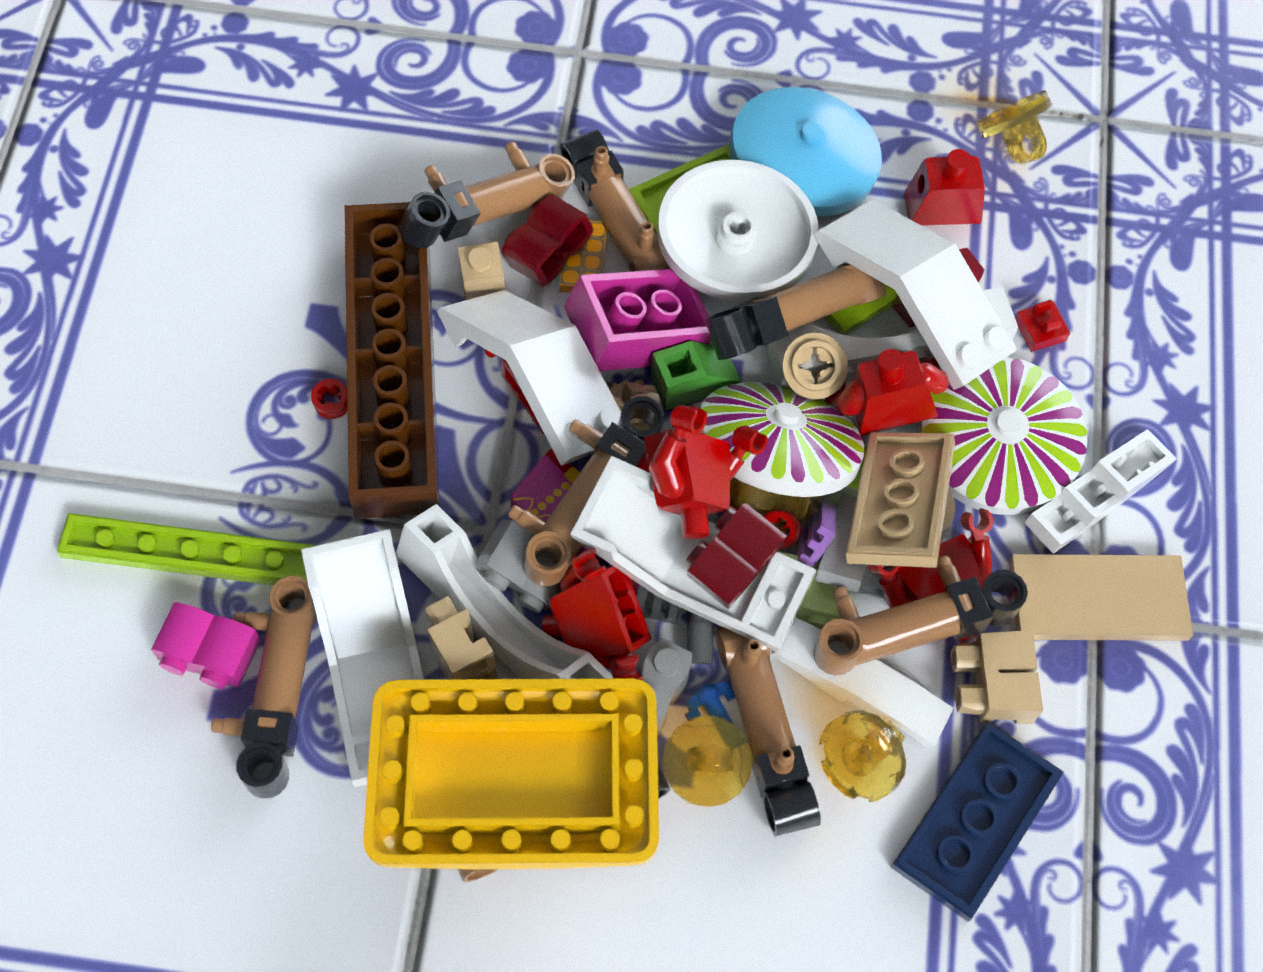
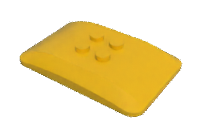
M431 679L388 681L379 687L372 702L363 834L366 854L372 862L379 866L427 869H558L634 866L646 863L653 858L659 844L657 700L654 690L649 684L638 679Z

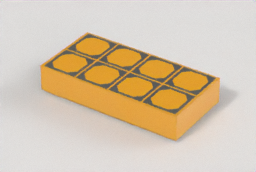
M589 220L594 231L583 248L574 256L568 258L566 265L561 271L560 292L571 293L580 275L602 274L608 230L602 221Z

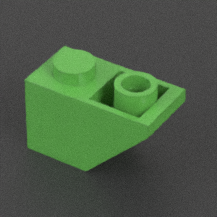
M689 341L652 354L651 379L665 411L706 398L721 387L742 383L731 358L718 360L712 345Z

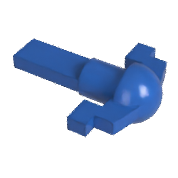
M727 682L703 684L685 704L689 710L685 717L688 722L699 718L701 713L698 707L703 705L730 752L743 745L744 741L719 697L724 694L729 702L736 698L734 691L730 689Z

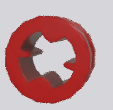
M329 378L320 381L314 386L311 392V400L316 412L325 419H337L348 412L347 388L343 382ZM326 394L332 397L337 395L339 401L335 404L330 401L325 403L323 396Z
M779 510L769 512L764 516L770 523H778L782 519L788 523L784 528L789 527L790 533L780 549L791 547L798 541L801 534V525L796 515L790 511Z

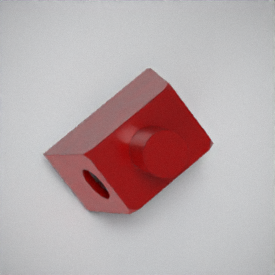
M963 149L952 150L948 157H928L924 159L904 192L907 218L921 226L981 224L985 188L980 159L977 156H970Z

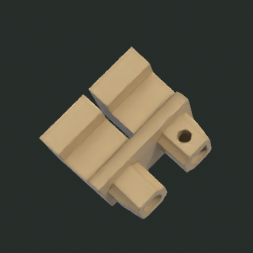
M445 597L425 608L426 615L431 622L430 628L427 630L434 657L446 679H498L494 653L486 638L484 637L476 642L474 640L468 608L458 613L450 597Z
M1033 630L980 633L975 642L954 645L950 653L953 672H974L975 684L958 685L955 689L957 712L979 715L980 723L992 722L996 719L1015 720V724H1033L1043 712L1039 674L1035 672L1038 666Z

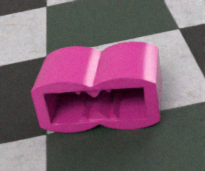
M174 602L151 650L157 659L160 660L158 665L164 670L183 676L185 671L200 674L199 679L203 683L223 690L226 685L240 687L261 639L257 631L248 625L229 618L215 616L187 604Z

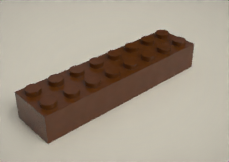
M410 202L344 205L349 500L355 519L419 515L435 504L440 507L430 247H413L406 243L400 235L399 222Z

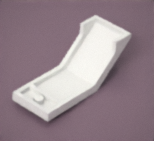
M874 200L867 202L814 233L833 268L847 262L895 289L939 366L946 372L948 381L954 390L966 385L1017 350L958 247L952 241Z
M501 290L438 309L437 313L455 347L461 346L468 339L507 361L561 466L592 455L595 450L578 439L577 435L570 432L569 426L573 420L578 419L584 424H589L603 434L612 422L618 424L621 411L575 325L507 290Z
M611 456L570 534L571 537L588 549L595 547L597 551L595 554L657 597L750 640H758L761 645L778 652L815 576L816 569L777 552L729 609L725 608L687 576V570L691 566L686 561L687 557L700 541L704 540L709 544L720 531L715 527V524L708 521L709 536L699 539L683 538L681 515L659 510L656 505L651 473Z
M390 529L301 549L308 587L313 599L330 668L351 781L354 787L367 784L372 702L376 691L388 681L424 680Z

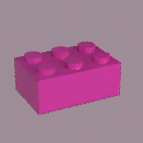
M672 269L580 275L564 304L571 324L577 327L599 371L652 366V354L654 352L689 341L708 345L711 342L705 322L709 315L698 291L680 279Z

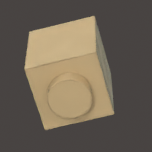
M498 242L458 247L465 300L505 290Z

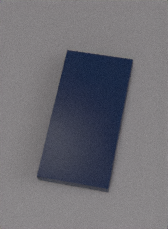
M986 721L890 868L969 922L979 909L1064 771L989 721Z

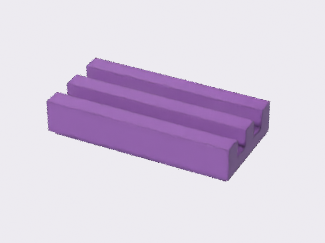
M824 498L818 505V514L812 513L809 518V527L804 525L800 534L798 561L810 567L815 566L836 532V506Z

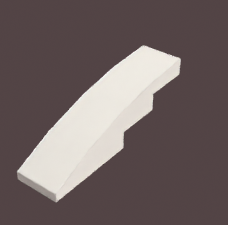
M1147 429L1099 460L1091 471L1066 486L1058 497L1033 512L1024 523L1054 554L1138 492L1168 468L1177 458Z
M796 617L794 618L779 651L772 650L771 655L840 703L850 701L881 724H894L925 747L936 745L953 710L952 706L878 659L856 665L850 672L844 675L834 676L825 673L816 664L813 654L821 629ZM837 640L828 642V646L833 652L837 654L849 653L848 647L843 642Z

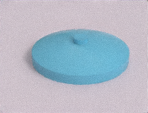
M777 88L755 96L738 113L729 140L731 160L755 162L782 173L805 193L817 217L837 215L859 205L871 192L881 169L880 145L868 122L855 109L840 99L808 88Z

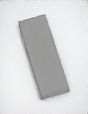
M842 493L836 510L835 536L823 552L815 580L835 587L844 586L848 591L858 593L866 565L847 564L846 549L857 497Z

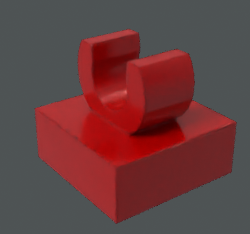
M1052 300L1034 304L1031 308L1018 311L1015 316L1018 328L1030 352L1066 342L1071 334L1055 302Z

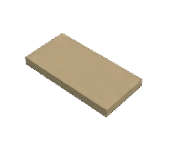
M870 432L846 549L847 564L937 567L955 448L954 434Z
M1013 554L1009 559L1010 571L1022 577L1028 590L1027 599L1015 616L1017 631L1033 630L1034 640L1189 641L1193 637L1181 555Z

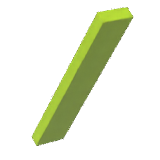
M68 513L57 553L60 558L274 585L278 580L286 576H298L307 581L301 549L318 545Z

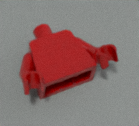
M887 349L879 355L878 359L859 364L856 368L854 380L847 387L846 381H844L840 389L824 398V401L844 415H854L860 435L864 436L870 434V432H880L937 418L938 413L931 393H943L948 388L949 381L946 372L941 369L935 357L920 362L916 351L901 353L896 349Z
M682 405L673 409L670 422L674 428L646 436L645 445L657 507L659 510L681 515L683 538L699 539L709 536L708 515L726 511L730 506V482L745 463L742 460L745 453L761 454L767 446L768 437L749 426L737 427L732 436V442L735 447L730 451L729 442L700 433L707 422L706 411L694 406L687 407Z
M982 508L979 509L980 523L975 527L973 525L972 513L964 512L961 516V525L965 530L971 532V536L967 539L963 533L941 543L938 558L944 555L950 558L952 565L956 567L961 581L977 577L980 587L989 574L992 573L990 539L984 534L992 528L993 516L988 510ZM867 565L870 572L881 575L879 584L889 608L936 595L945 590L939 575L938 566L933 568L884 565L882 568L881 565ZM980 633L959 639L958 641L960 644L971 642L978 638Z
M592 547L572 558V565L560 581L561 593L550 598V606L553 613L543 617L542 630L554 639L563 638L564 643L573 648L588 651L601 665L611 670L613 679L643 680V676L635 668V663L639 662L638 655L629 654L652 640L631 580L613 565L605 568V566L601 567L594 555L597 551L595 547Z

